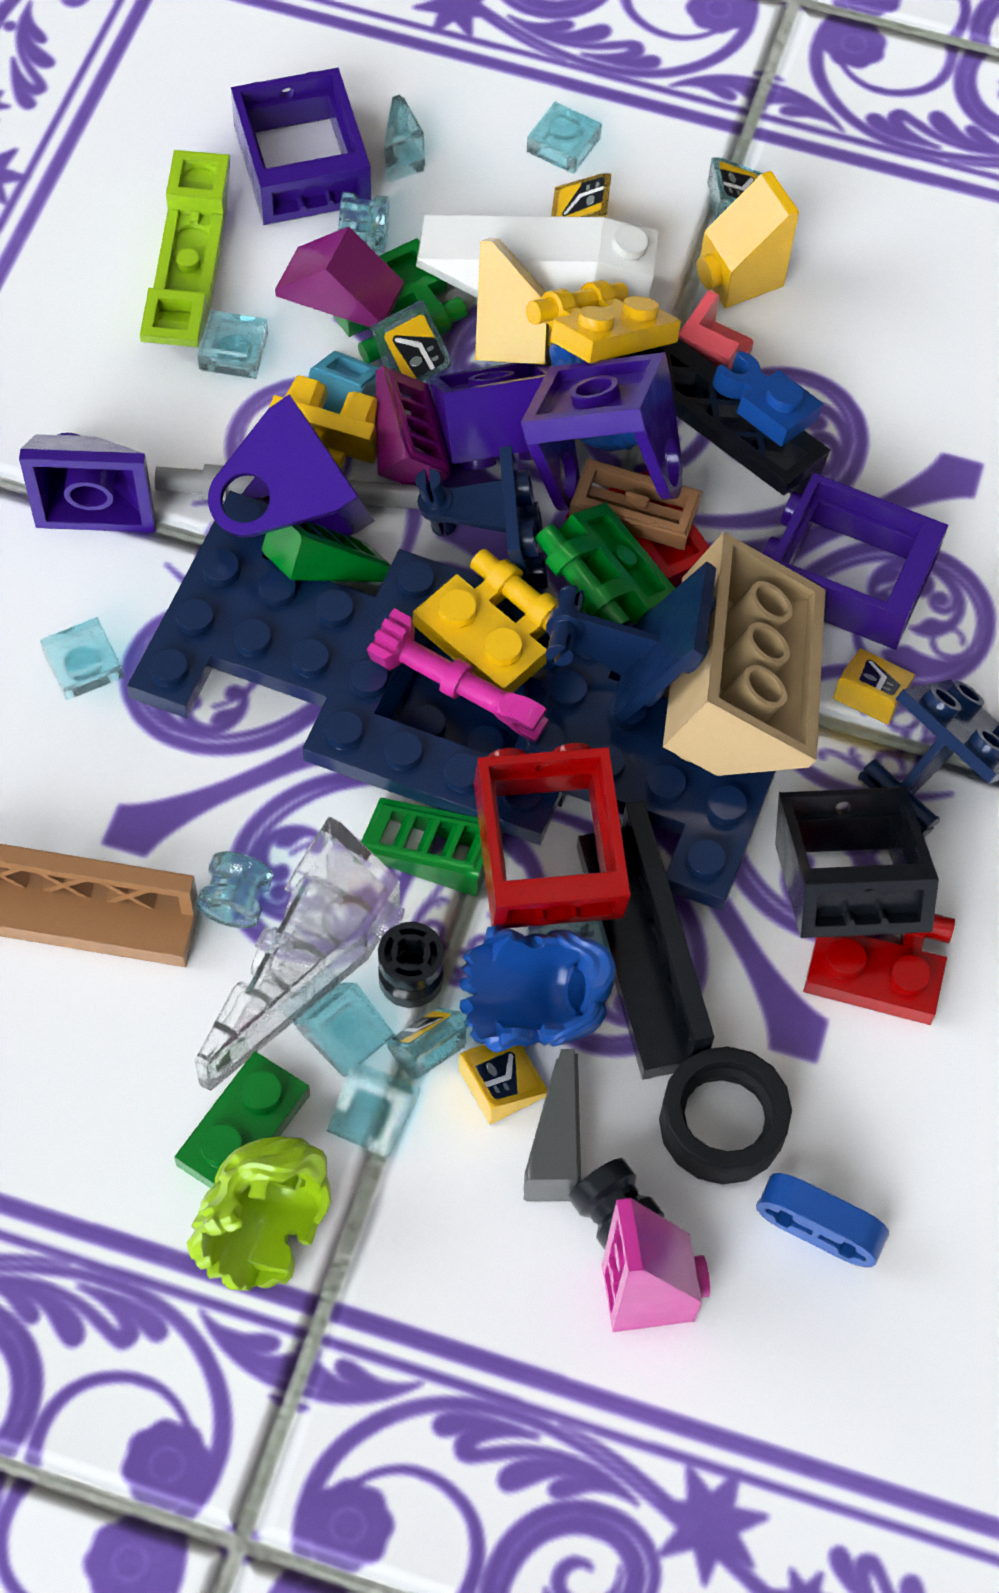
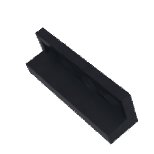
M679 338L676 343L615 357L623 358L665 352L671 376L676 416L783 496L793 491L803 494L813 472L821 475L831 449L805 430L780 447L736 413L740 399L725 397L716 391L712 385L717 366Z
M644 800L625 804L621 826L630 889V898L624 916L621 919L598 920L597 922L604 946L612 954L616 965L614 982L642 1080L674 1073L682 1061L703 1049H711L715 1036ZM590 833L578 836L577 851L584 874L600 873L595 834Z

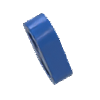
M774 1173L769 1177L756 1204L759 1214L771 1224L848 1263L861 1267H873L876 1265L889 1237L888 1228L875 1216L804 1180L784 1173Z

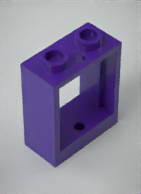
M339 67L231 87L234 127L263 225L372 204L371 166ZM286 88H291L287 92H282V90ZM325 119L331 120L340 148V155L271 168L265 167L256 132Z
M813 472L803 494L793 491L788 499L780 521L781 525L786 526L782 538L778 539L771 536L763 554L826 589L824 622L896 650L938 558L949 525ZM813 523L906 559L887 602L793 565Z

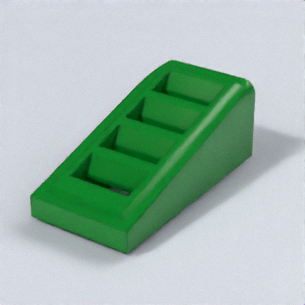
M310 521L266 533L262 546V551L290 580L383 582L391 566L367 542Z
M380 797L357 849V856L477 897L485 879L478 817ZM390 820L401 824L393 845L380 843ZM414 828L424 831L417 850L406 848ZM437 836L447 839L441 855L430 853ZM460 844L470 847L465 861L454 858Z

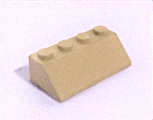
M723 532L682 577L683 583L706 561L715 566L717 570L713 597H715L716 603L709 617L706 638L709 642V649L705 659L695 671L690 674L682 673L670 684L663 747L675 753L681 759L692 762L716 776L809 768L817 760L826 589Z

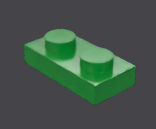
M254 1050L174 1156L176 1166L207 1187L212 1188L221 1164L235 1149L262 1138L281 1136L309 1098V1085Z

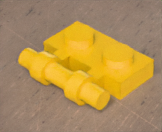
M605 280L588 282L581 287L580 291L571 293L567 289H556L545 292L541 299L531 301L526 306V316L531 324L547 323L552 327L551 341L589 364L678 342L681 320L661 310L659 304L653 299L642 296L629 297L628 288L623 282L609 284Z
M482 549L472 559L470 568L481 576L484 581L474 589L456 574L413 611V624L453 660L459 658L472 665L473 674L506 692H515L547 663V649L536 640L547 632L548 615L552 610L556 609L558 600L548 592L541 595L523 580L522 570L511 563L509 559L506 558L500 561L490 551ZM505 598L525 613L516 623L496 607Z

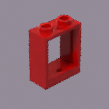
M569 743L555 748L552 752L526 754L522 749L505 748L490 753L488 757H479L477 759L474 788L491 926L498 925L500 929L623 918L630 898V889L609 747L591 748L585 743ZM588 789L600 873L507 881L497 796Z

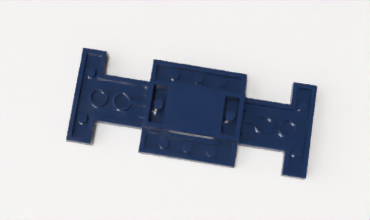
M230 490L223 507L229 518L237 522L247 523L260 518L267 510L269 504ZM216 521L213 522L127 685L131 699L187 719L214 668L322 707L302 748L303 761L440 810L478 817L474 780L477 759L479 757H488L490 753L505 748L522 749L526 754L552 752L555 748L569 743H585L591 748L609 747L618 813L624 814L625 804L644 800L652 825L681 835L666 872L671 892L717 910H724L776 771L716 776L663 747L668 699L662 696L653 706H643L622 723L613 717L619 682L612 679L614 671L575 646L573 660L570 664L557 666L553 664L555 658L550 662L547 660V663L542 667L548 670L544 681L530 677L513 692L517 695L528 697L547 709L544 717L549 719V723L537 742H532L513 731L493 713L466 698L459 696L454 700L440 692L439 683L401 663L389 671L371 661L367 652V648L375 640V633L378 629H381L384 619H389V615L394 608L410 616L413 621V611L456 574L474 589L484 581L482 577L399 549L376 597L331 581L290 580L262 551L266 534L255 537H238L226 532ZM507 598L496 606L515 623L525 615ZM414 626L415 642L451 662L454 661ZM546 632L536 641L547 649L550 636ZM588 789L497 796L501 832L541 846L557 806L562 807L566 795L590 802Z

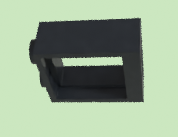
M906 787L779 792L775 846L801 938L932 932L939 878ZM840 802L849 803L844 809L835 808ZM888 849L893 865L810 868L806 852Z

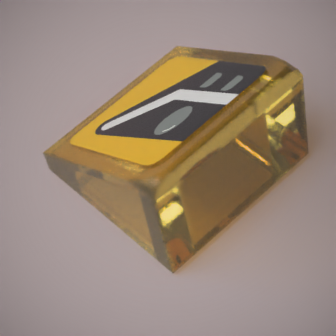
M598 174L555 187L551 216L607 218L612 174Z

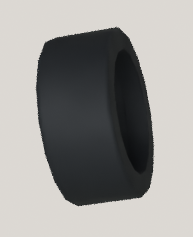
M729 1046L703 1049L682 1061L668 1080L659 1117L663 1144L676 1164L697 1179L718 1184L748 1181L768 1169L781 1151L788 1134L792 1107L788 1088L771 1064L753 1052ZM723 1080L739 1084L757 1097L763 1106L765 1121L762 1133L753 1144L741 1150L725 1151L709 1147L692 1134L687 1126L685 1109L688 1098L700 1085L706 1082Z

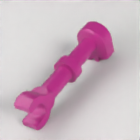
M394 608L389 615V619H384L381 629H378L374 635V642H371L367 648L371 661L389 671L403 663L439 683V691L454 700L459 696L466 698L493 713L501 722L508 725L522 737L532 742H537L549 723V719L544 717L547 712L544 706L528 697L517 695L513 692H506L473 674V666L459 658L451 662L415 642V628L412 618Z

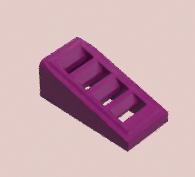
M380 367L376 370L378 475L401 484L416 485L415 477L420 471L426 470L430 482L429 469H434L440 473L442 482L450 476L449 459L429 385L388 367ZM400 393L410 396L411 399L401 396ZM405 410L410 411L411 415L406 414Z

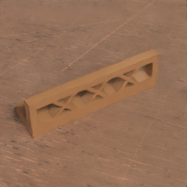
M0 844L1 937L186 968L200 912L195 877L193 875Z

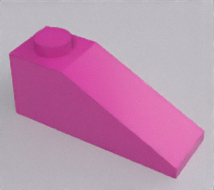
M632 1198L616 1200L602 1261L612 1332L695 1322L702 1303L701 1298L710 1297V1279L704 1255H693L690 1234Z

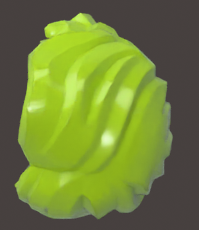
M279 1136L250 1142L235 1149L227 1157L215 1176L214 1186L207 1191L200 1201V1210L191 1225L195 1231L186 1242L191 1259L195 1260L196 1265L201 1270L206 1269L209 1279L221 1277L222 1283L230 1290L250 1291L255 1286L271 1288L279 1283L285 1285L293 1277L295 1257L288 1245L289 1236L296 1235L301 1244L312 1245L317 1227L327 1214L332 1201L331 1186L326 1176L327 1157L324 1151L309 1144L302 1138Z

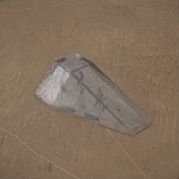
M330 816L295 868L284 889L291 893L292 896L288 902L284 920L280 927L269 929L265 926L255 945L258 949L251 964L250 973L254 977L250 985L241 981L233 987L194 1061L199 1085L209 1091L214 1090L245 1064L254 1050L259 1052L365 963L382 936L391 927L402 922L405 909L400 906V880L340 821Z

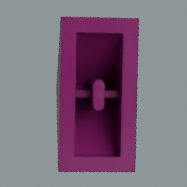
M348 226L299 246L275 288V296L382 331L404 290V281Z

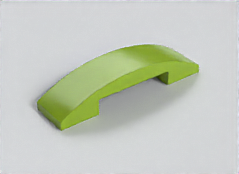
M174 150L166 189L168 210L153 288L148 287L140 330L141 342L199 347L210 313L220 261L230 175V155L184 150Z

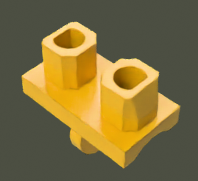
M301 375L296 376L285 397L290 394L340 469L345 464L346 456L374 464L377 458V399L356 391L348 392L341 413L338 414L323 409L328 396L327 388L324 384L315 379ZM274 395L269 408L284 397Z

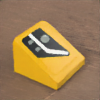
M860 648L842 672L833 699L889 725L901 704L896 700V697L903 689L910 687L916 674Z
M486 1045L470 1048L459 1054L458 1070L489 1125L546 1097L548 1089L523 1046L515 1045L507 1050L495 1053L487 1048Z

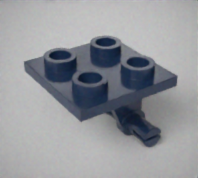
M512 446L499 447L502 480L447 488L442 485L441 476L437 470L429 469L430 482L425 469L417 474L415 484L420 492L417 504L421 515L425 519L430 520L432 531L436 535L443 536L442 523L446 535L453 533L457 524L506 533L507 549L511 563L522 570V579L537 591L548 588L544 555L542 552L538 553V543L535 541L537 534L543 530L538 501L534 502L529 469H518Z
M706 561L632 627L581 613L585 601L584 591L581 589L576 594L577 586L566 585L562 587L558 592L557 607L550 612L547 619L546 631L550 636L549 645L546 650L547 660L550 662L555 658L554 665H568L573 660L575 646L619 674L620 681L613 717L624 723L643 706H653L661 698L669 684L682 673L690 674L695 671L705 659L709 649V642L706 640L709 617L716 603V599L713 597L717 568Z
M950 679L906 688L896 697L899 703L938 737L903 782L900 783L877 759L869 762L863 768L865 771L860 772L858 775V779L869 788L906 787L924 837L934 829L933 826L939 823L940 817L936 816L914 795L954 753L988 784L999 781V722L982 708L984 700L979 693L969 685L958 680L953 682Z

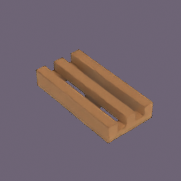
M588 458L570 504L569 517L574 513L606 502L633 536L685 550L689 532L692 529L696 512H698L701 504L703 491L682 485L681 493L677 499L662 500L655 489L651 476ZM592 483L626 491L624 495L593 486ZM649 499H652L662 503H668L671 505L682 507L684 510L679 511L648 501Z

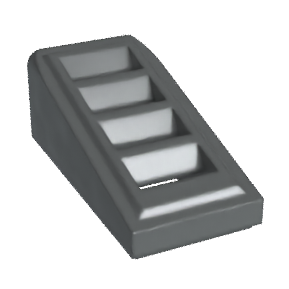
M561 1049L559 1058L556 1059L524 1173L523 1199L525 1201H570L568 1199L569 1194L581 1182L578 1053H575V1049Z

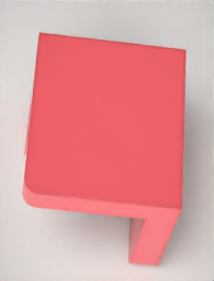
M708 290L680 330L678 338L717 367L723 364L731 371L736 354L740 351L750 354L754 342L751 338L715 321L720 295Z

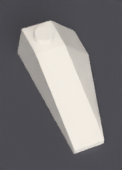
M425 215L416 267L474 297H478L480 241L486 238H500L546 292L563 288L571 293L580 291L581 287L588 282L605 280L609 284L623 282L628 288L629 297L642 296L648 298L654 277L659 230L605 217Z

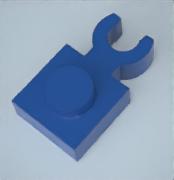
M744 351L736 354L731 371L723 364L718 366L712 382L716 391L723 396L740 399L736 413L780 447L815 423L824 405L823 402L780 370L767 377L761 372L759 362L752 355Z

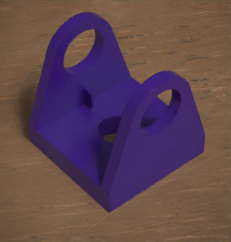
M665 352L600 360L591 364L583 362L549 367L521 421V426L528 449L555 508L559 511L570 510V504L580 480L575 439L632 432L635 435L659 497L662 500L677 499L682 489L683 465L671 376ZM665 452L667 457L668 473L666 468ZM561 460L565 474V489L561 478Z
M290 394L268 408L214 477L208 492V506L213 519L226 532L238 537H255L308 521L351 536L375 521ZM242 476H254V479L243 491L242 495L257 500L270 499L268 508L260 518L247 523L234 521L227 516L224 510V492L235 479Z

